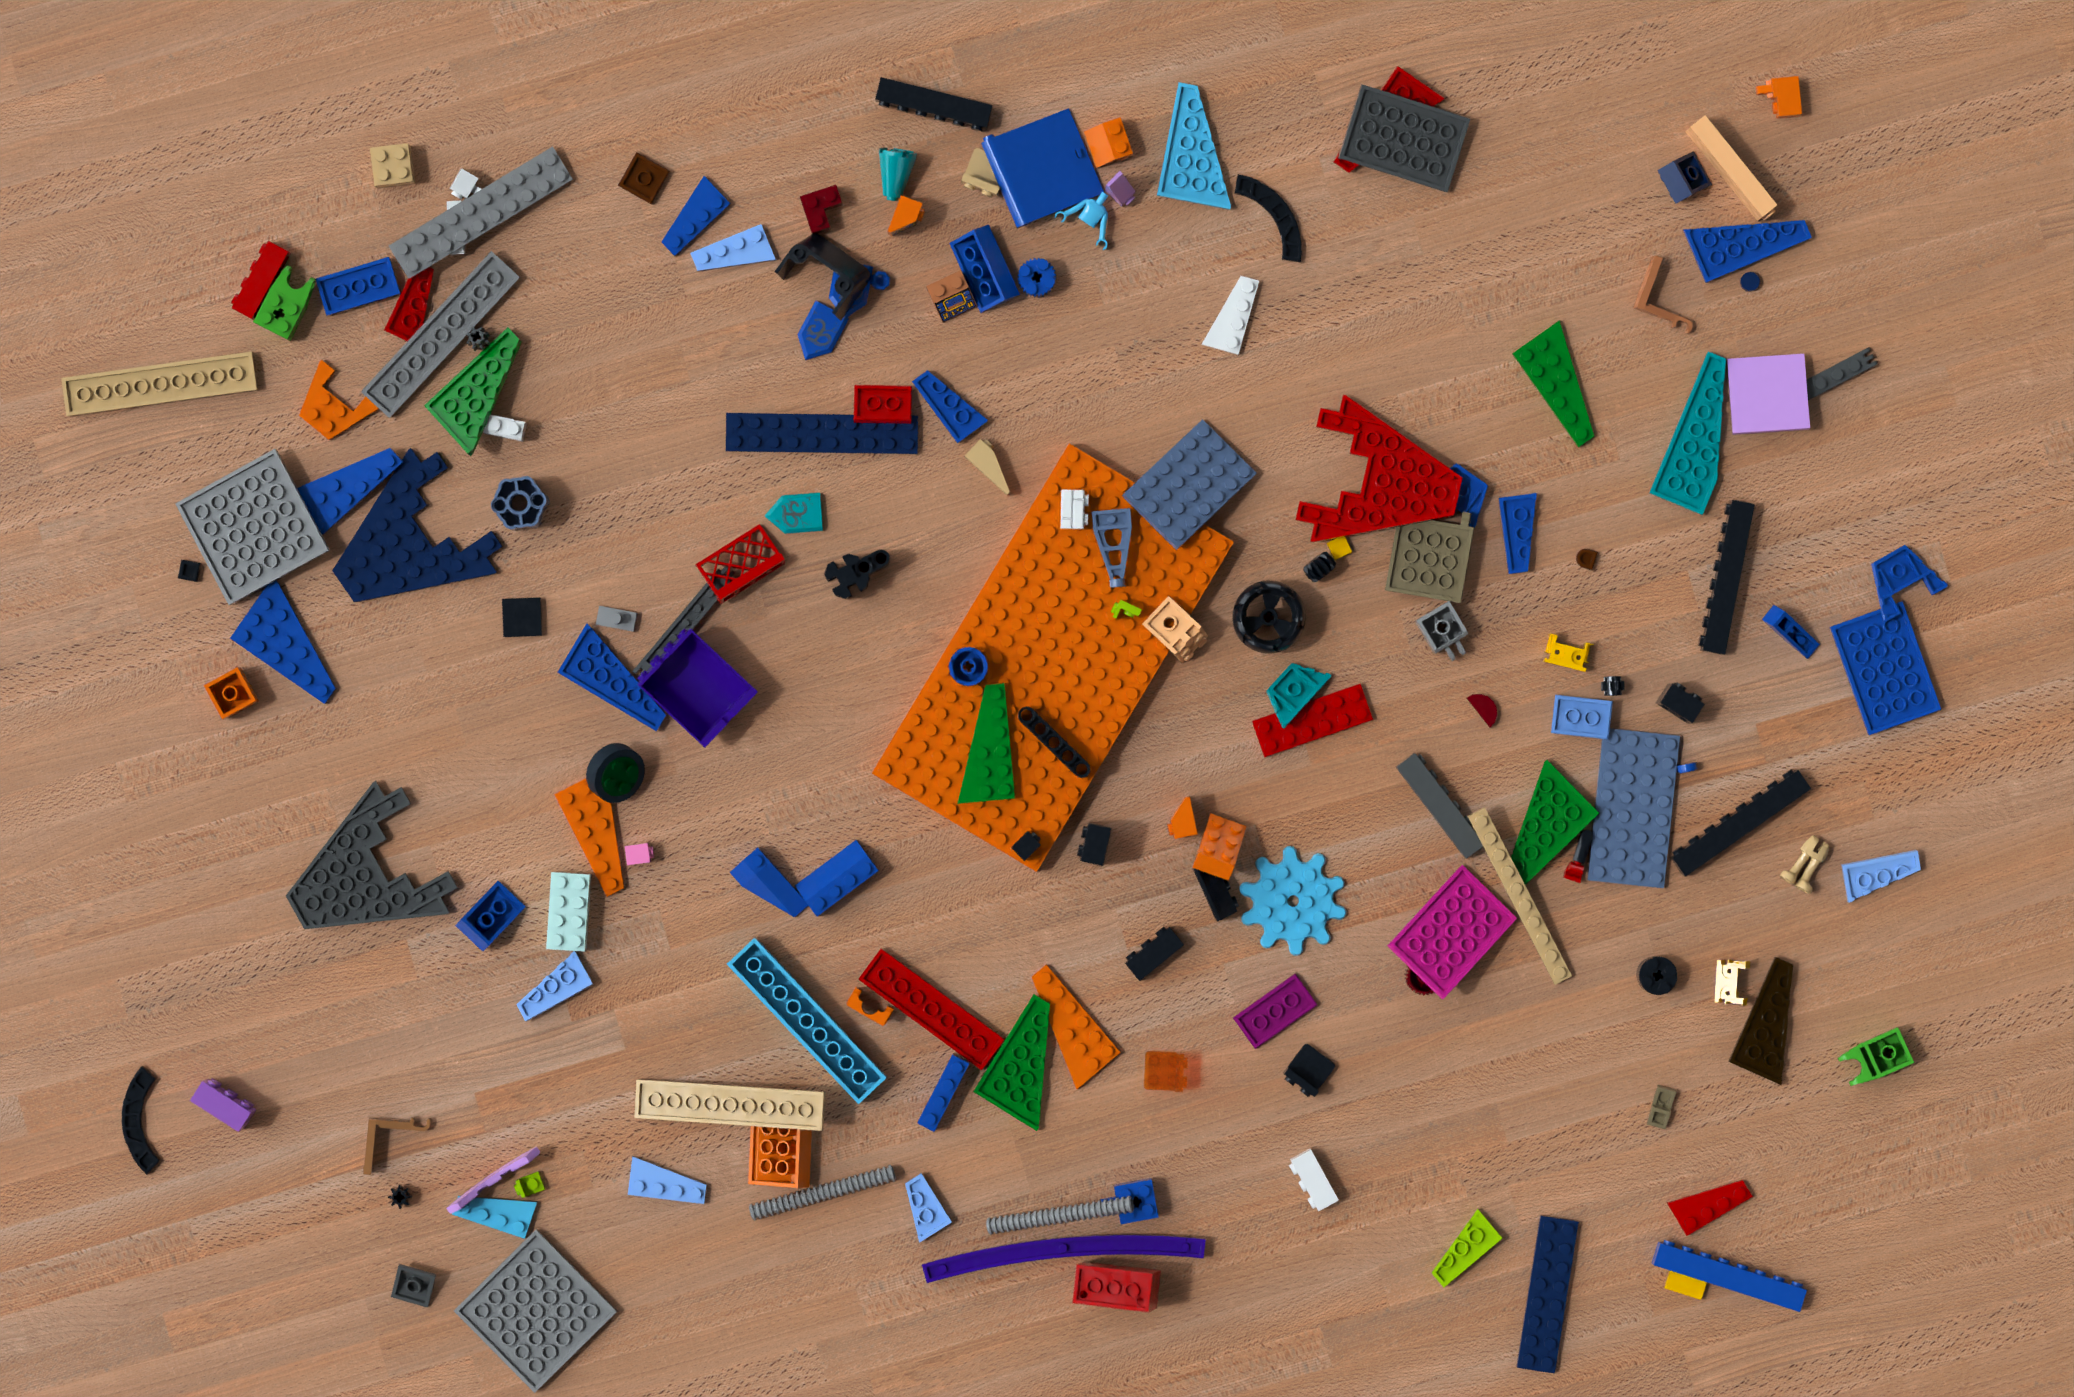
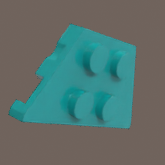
M1291 663L1267 689L1266 693L1283 729L1331 678V674L1319 673L1315 669L1303 668L1301 665Z

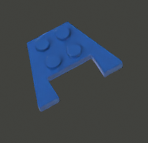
M1456 463L1450 467L1452 471L1462 477L1456 509L1462 513H1471L1469 527H1474L1475 529L1488 485Z
M1906 545L1871 563L1884 622L1901 614L1892 595L1922 578L1931 595L1948 587L1947 583L1941 581L1936 576V573L1932 569L1927 568L1922 563L1923 561Z

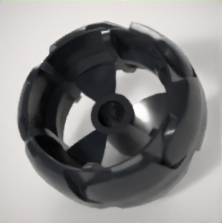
M1273 580L1260 581L1246 588L1237 598L1232 614L1233 627L1241 642L1250 649L1265 654L1278 653L1291 647L1300 638L1306 620L1305 607L1297 592L1290 586ZM1263 595L1266 609L1260 613L1259 617H1246L1249 604L1256 597ZM1280 597L1288 603L1291 609V622L1278 619V615L1274 610ZM1268 612L1271 613L1270 616L1273 615V620H1270L1269 623L1265 622L1266 619L1263 618ZM1262 625H1273L1280 638L1263 640L1253 633Z

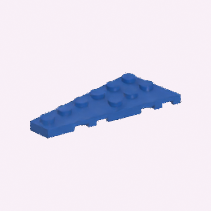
M388 448L298 487L297 489L322 536L404 462L392 448Z

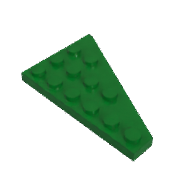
M509 327L424 405L470 457L477 447L522 343Z
M1548 760L1543 764L1511 856L1525 885L1599 814Z
M1033 994L973 1092L1037 1131L1040 1121L1050 1003Z

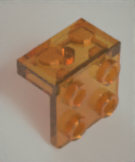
M1147 1051L1145 1053L1144 1088L1147 1090L1183 1092V1088H1187V1076H1184V1069L1188 1067V1057H1184V1052Z

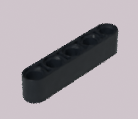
M1023 707L1019 710L1018 719L1073 774L1079 778L1089 775L1090 765L1032 708ZM1022 711H1031L1032 718L1029 721H1024L1021 718ZM1038 723L1046 726L1045 733L1041 735L1035 732V726ZM1051 737L1059 739L1060 744L1058 747L1052 748L1049 746L1048 742ZM1064 751H1072L1074 756L1071 761L1063 759L1062 754ZM1085 764L1087 772L1084 775H1079L1076 772L1077 765Z

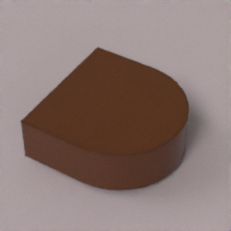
M1590 549L1580 550L1576 555L1577 564L1582 568L1592 571L1598 552Z

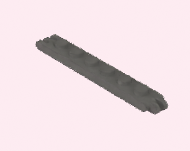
M1868 347L1807 379L1808 400L1877 365V361H1873L1870 364L1868 360L1874 358L1873 354L1867 357L1864 355L1871 351Z
M725 566L722 571L718 569L716 574L727 576L725 573L728 567ZM733 570L730 572L729 577L735 574ZM715 578L714 586L716 589L722 588L726 580ZM707 583L632 672L636 674L640 668L647 672L651 667V660L656 655L661 656L665 652L663 648L668 642L672 641L674 643L678 639L677 635L684 628L686 630H693L717 601L716 595Z

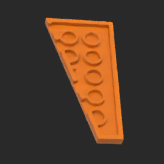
M586 778L554 794L606 896L608 897L623 889L624 882L611 803L604 801L593 793L588 787Z
M1045 965L1032 976L1039 997L1050 1003L1049 1022L1075 1087L1078 1089L1121 1052L1051 969Z

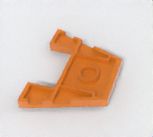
M321 360L299 416L328 440H331L371 413L379 410V408L365 397L356 409L352 411L323 386L335 373V370Z

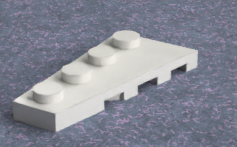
M1240 276L1201 345L1239 355L1259 284L1258 280Z

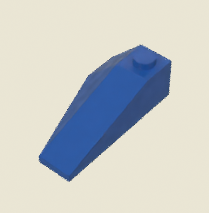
M759 847L730 871L731 875L743 888L793 917H796L808 906L803 897Z

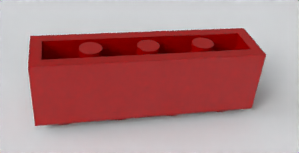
M270 241L261 246L259 250L260 257L257 261H253L249 277L243 279L240 293L236 294L231 302L233 304L232 309L252 320L255 319L271 286L280 275L291 255L290 252Z

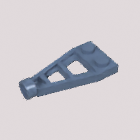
M1130 508L1092 511L1093 532L1110 578V588L1124 587V575L1132 530ZM1106 530H1121L1122 537L1118 546H1109L1104 536ZM1120 550L1121 563L1115 566L1111 565L1108 555L1109 551ZM1116 575L1121 577L1120 579H1113Z

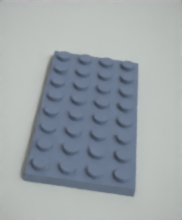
M1610 728L1609 740L1602 739L1595 809L1599 814L1593 819V838L1590 847L1587 880L1664 888L1680 736Z

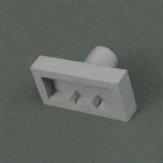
M599 606L596 625L634 632L637 613Z

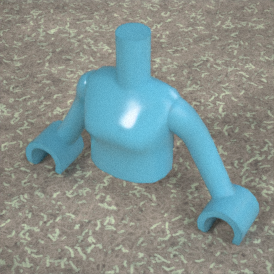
M1102 192L1097 200L1084 199L1066 211L1060 210L1055 213V218L1057 214L1062 213L1064 218L1061 222H1064L1067 216L1083 208L1078 216L1079 219L1093 228L1101 220L1100 234L1096 246L1100 241H1104L1106 245L1102 250L1107 248L1105 233L1108 212L1103 206L1108 198L1106 193Z

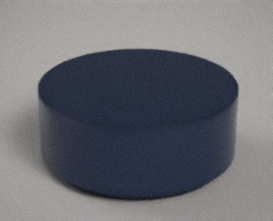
M1747 272L1740 279L1742 289L1747 292L1756 290L1760 284V279L1754 272Z

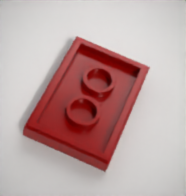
M854 385V423L911 424L912 386Z

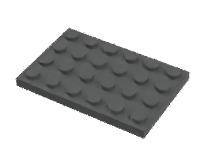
M1361 84L1338 158L1448 192L1470 118Z

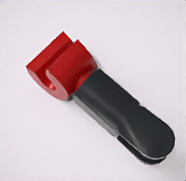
M1590 830L1581 832L1572 858L1574 862H1569L1563 878L1581 883L1584 866L1581 864L1585 863L1593 838V833Z

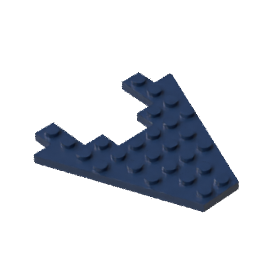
M412 448L407 451L402 459L404 463L395 470L333 568V573L353 602L497 573L487 557L503 546L492 531L460 552L450 537L433 547L412 517L428 506L417 489L448 469L438 452L421 462Z

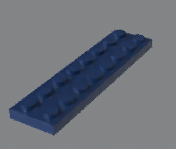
M1540 1215L1517 1368L1555 1374L1578 1221Z

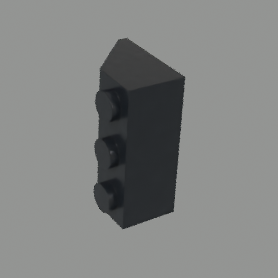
M1192 868L1217 922L1238 912L1236 907H1239L1235 896H1230L1228 890L1231 887L1228 880H1223V878Z

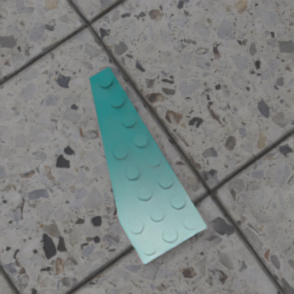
M1709 351L1705 356L1649 491V494L1700 515H1703L1718 478L1723 386L1726 358Z

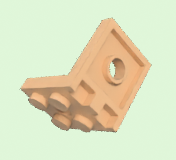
M1169 596L1143 622V626L1161 641L1181 663L1189 661L1194 655L1193 652L1207 642L1208 634ZM1167 619H1173L1175 621V624L1172 628L1165 627V621Z

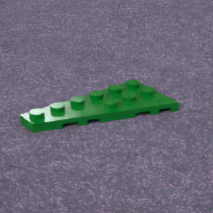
M1558 321L1516 350L1512 355L1576 446L1580 447L1593 438L1594 433L1560 321Z
M1005 683L985 685L957 804L1015 799Z

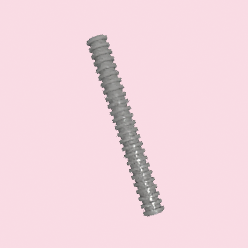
M888 1165V1168L884 1166L881 1170L877 1168V1171L871 1170L870 1173L867 1171L865 1174L860 1173L859 1176L854 1175L852 1178L851 1176L848 1179L842 1178L841 1181L838 1179L836 1182L831 1181V1184L825 1183L824 1186L820 1184L817 1188L813 1186V1189L809 1187L806 1191L802 1189V1192L796 1191L795 1194L792 1192L790 1195L785 1194L784 1197L779 1196L777 1199L775 1197L773 1200L767 1199V1202H764V1200L761 1203L756 1202L755 1205L750 1204V1214L755 1221L757 1220L756 1218L762 1219L763 1216L768 1217L770 1214L771 1216L774 1213L780 1214V1211L784 1213L785 1210L791 1211V1208L797 1209L798 1206L802 1208L803 1205L808 1206L809 1203L813 1205L816 1201L820 1203V1200L826 1201L827 1198L830 1200L832 1197L837 1198L838 1195L843 1196L845 1193L846 1195L849 1192L855 1193V1190L859 1192L861 1189L866 1190V1187L872 1188L873 1185L877 1187L880 1183L884 1185V1182L890 1183L889 1181L891 1180L895 1182L893 1166Z
M1127 1196V1198L1121 1197V1199L1115 1198V1200L1112 1198L1109 1201L1105 1199L1103 1202L1099 1200L1098 1203L1093 1201L1092 1204L1087 1202L1085 1205L1081 1203L1080 1205L1063 1206V1208H1051V1210L1047 1208L1045 1211L1041 1209L1039 1212L1035 1210L1033 1213L1029 1211L1028 1214L1023 1212L1021 1215L1017 1213L1016 1215L999 1216V1218L993 1217V1219L989 1217L986 1220V1227L988 1233L992 1235L994 1232L998 1234L999 1231L1004 1233L1005 1231L1022 1230V1228H1034V1226L1038 1228L1040 1225L1044 1227L1046 1224L1050 1226L1052 1223L1056 1225L1057 1222L1062 1224L1064 1221L1068 1223L1069 1221L1086 1220V1218L1092 1219V1217L1096 1219L1098 1216L1102 1218L1104 1215L1109 1217L1110 1214L1115 1216L1116 1213L1118 1215H1121L1122 1212L1127 1214L1128 1211L1133 1213L1134 1203L1132 1197Z

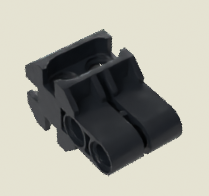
M881 549L861 559L858 556L846 554L842 556L846 566L838 569L833 561L827 564L824 575L828 582L835 578L838 579L840 585L832 590L835 596L847 600L852 597L848 588L857 584L861 592L866 590L870 581L869 576L887 567L890 563V556L887 551ZM879 554H885L887 559L885 563L879 564L876 562V557ZM862 563H868L870 566L869 570L865 573L859 570V566Z

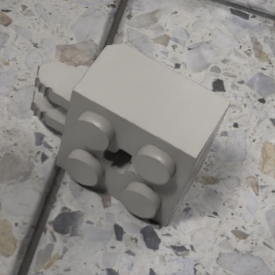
M1450 601L1415 620L1434 654L1444 649L1451 661H1454L1455 655L1449 648V645L1453 643L1457 646L1459 653L1462 655L1466 654L1459 640L1468 635V632ZM1439 622L1446 625L1444 633L1437 630Z

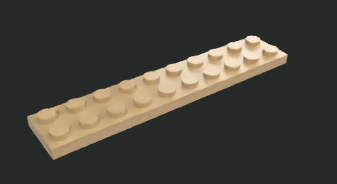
M253 352L61 378L66 416L258 390Z
M637 1079L634 1118L823 1131L825 1092Z

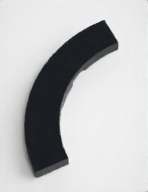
M1238 174L1234 194L1242 195L1255 201L1270 214L1281 236L1282 260L1301 263L1302 242L1295 217L1288 205L1274 190L1265 184Z
M141 1066L131 1080L123 1101L122 1130L131 1156L141 1170L148 1175L160 1162V1159L152 1151L144 1135L142 1109L145 1097L156 1078Z

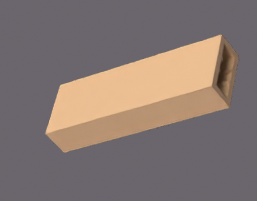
M1706 115L1685 131L1757 221L1761 218L1765 220L1776 212L1773 209L1777 206L1776 202Z

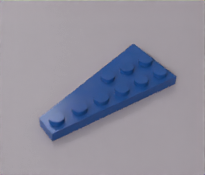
M1805 220L1683 230L1705 283L1812 238Z
M586 623L557 673L657 731L666 717L665 712L637 685L638 681L590 625Z

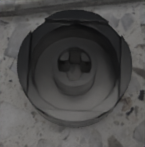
M1651 956L1639 964L1636 977L1644 991L1654 995H1663L1674 988L1677 982V969L1670 960L1661 956ZM1659 970L1661 978H1657L1655 981L1653 973H1657Z

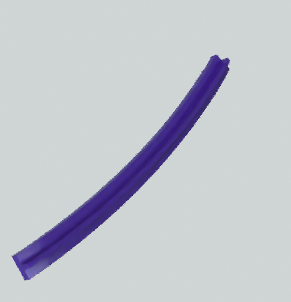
M1091 1235L1052 1238L962 1253L924 1263L922 1268L926 1282L930 1283L992 1267L1063 1257L1164 1255L1204 1259L1206 1239L1163 1235Z

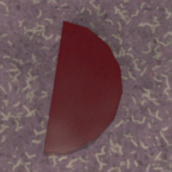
M1473 694L1466 699L1488 727L1491 728L1497 718V707L1494 701L1483 694Z

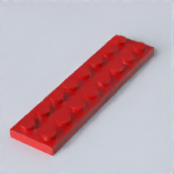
M882 948L858 979L980 1070L985 1067L1005 1040Z

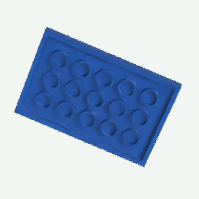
M1903 601L1896 603L1901 614L1887 622L1883 621L1881 609L1829 627L1868 735L1941 710Z

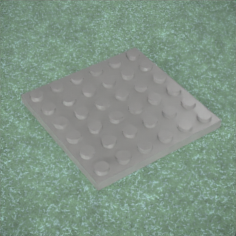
M273 449L175 503L228 605L236 603L330 551L277 449Z
M536 1229L454 1312L535 1393L617 1310Z

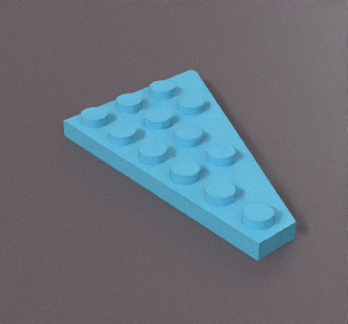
M1179 82L1157 196L1230 210L1231 204L1198 86Z

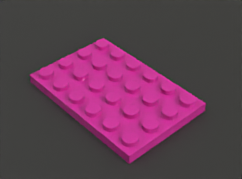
M1461 865L1387 946L1441 999H1444L1512 925L1517 917L1473 874Z

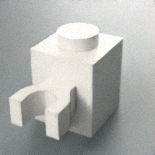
M460 169L449 188L453 190L451 194L459 199L463 197L468 198L470 192L475 194L481 190V188L475 186L478 178Z

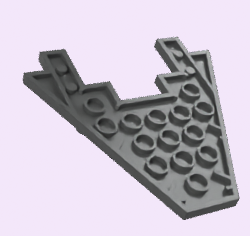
M374 781L287 893L286 898L304 929L450 913L442 896L455 890L458 886L449 871L415 889L406 873L389 882L371 851V848L387 840L378 822L411 804L402 787L385 796L377 781Z

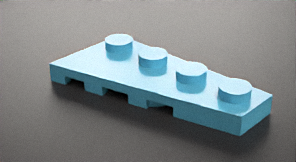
M476 1197L462 1209L452 1213V1215L525 1239L537 1202Z

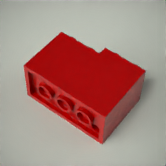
M1084 1261L1076 1265L1072 1303L1141 1312L1153 1311L1157 1309L1161 1270Z

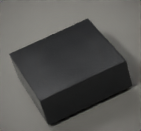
M181 560L178 579L198 582L201 563Z

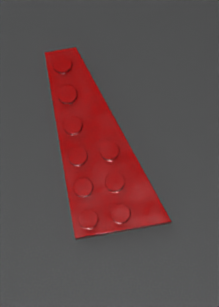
M1396 66L1381 89L1382 91L1432 107L1445 99L1399 66ZM1339 153L1333 160V163L1348 173L1359 166L1358 164L1339 159Z

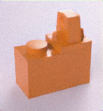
M1799 76L1772 78L1766 81V85L1756 87V95L1767 94V98L1775 100L1772 103L1773 114H1776V119L1799 117L1802 115Z

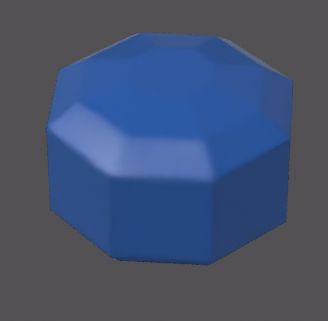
M877 271L871 276L870 284L876 290H884L890 284V277L886 272Z

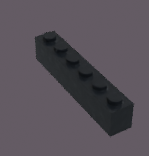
M883 77L880 78L875 101L879 102L878 105L881 107L889 108L890 105L895 106L901 112L908 113V110L916 112L915 115L920 117L934 116V120L940 122L950 120L953 121V125L964 127V124L972 126L971 129L980 132L983 129L987 130L993 108L992 105Z

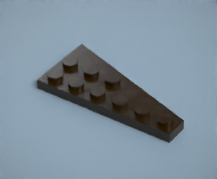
M1774 957L1728 1062L1782 1085L1793 964Z

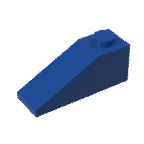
M1775 605L1762 618L1775 633L1807 659L1820 645L1787 612Z

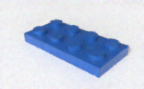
M390 257L316 278L326 316L401 294Z

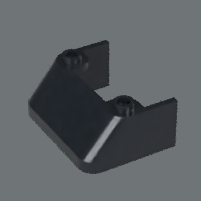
M811 234L790 249L774 272L784 280L796 263L802 264L806 262L811 255L840 275L835 283V290L843 298L832 313L841 321L869 283L871 273L865 266L821 235Z

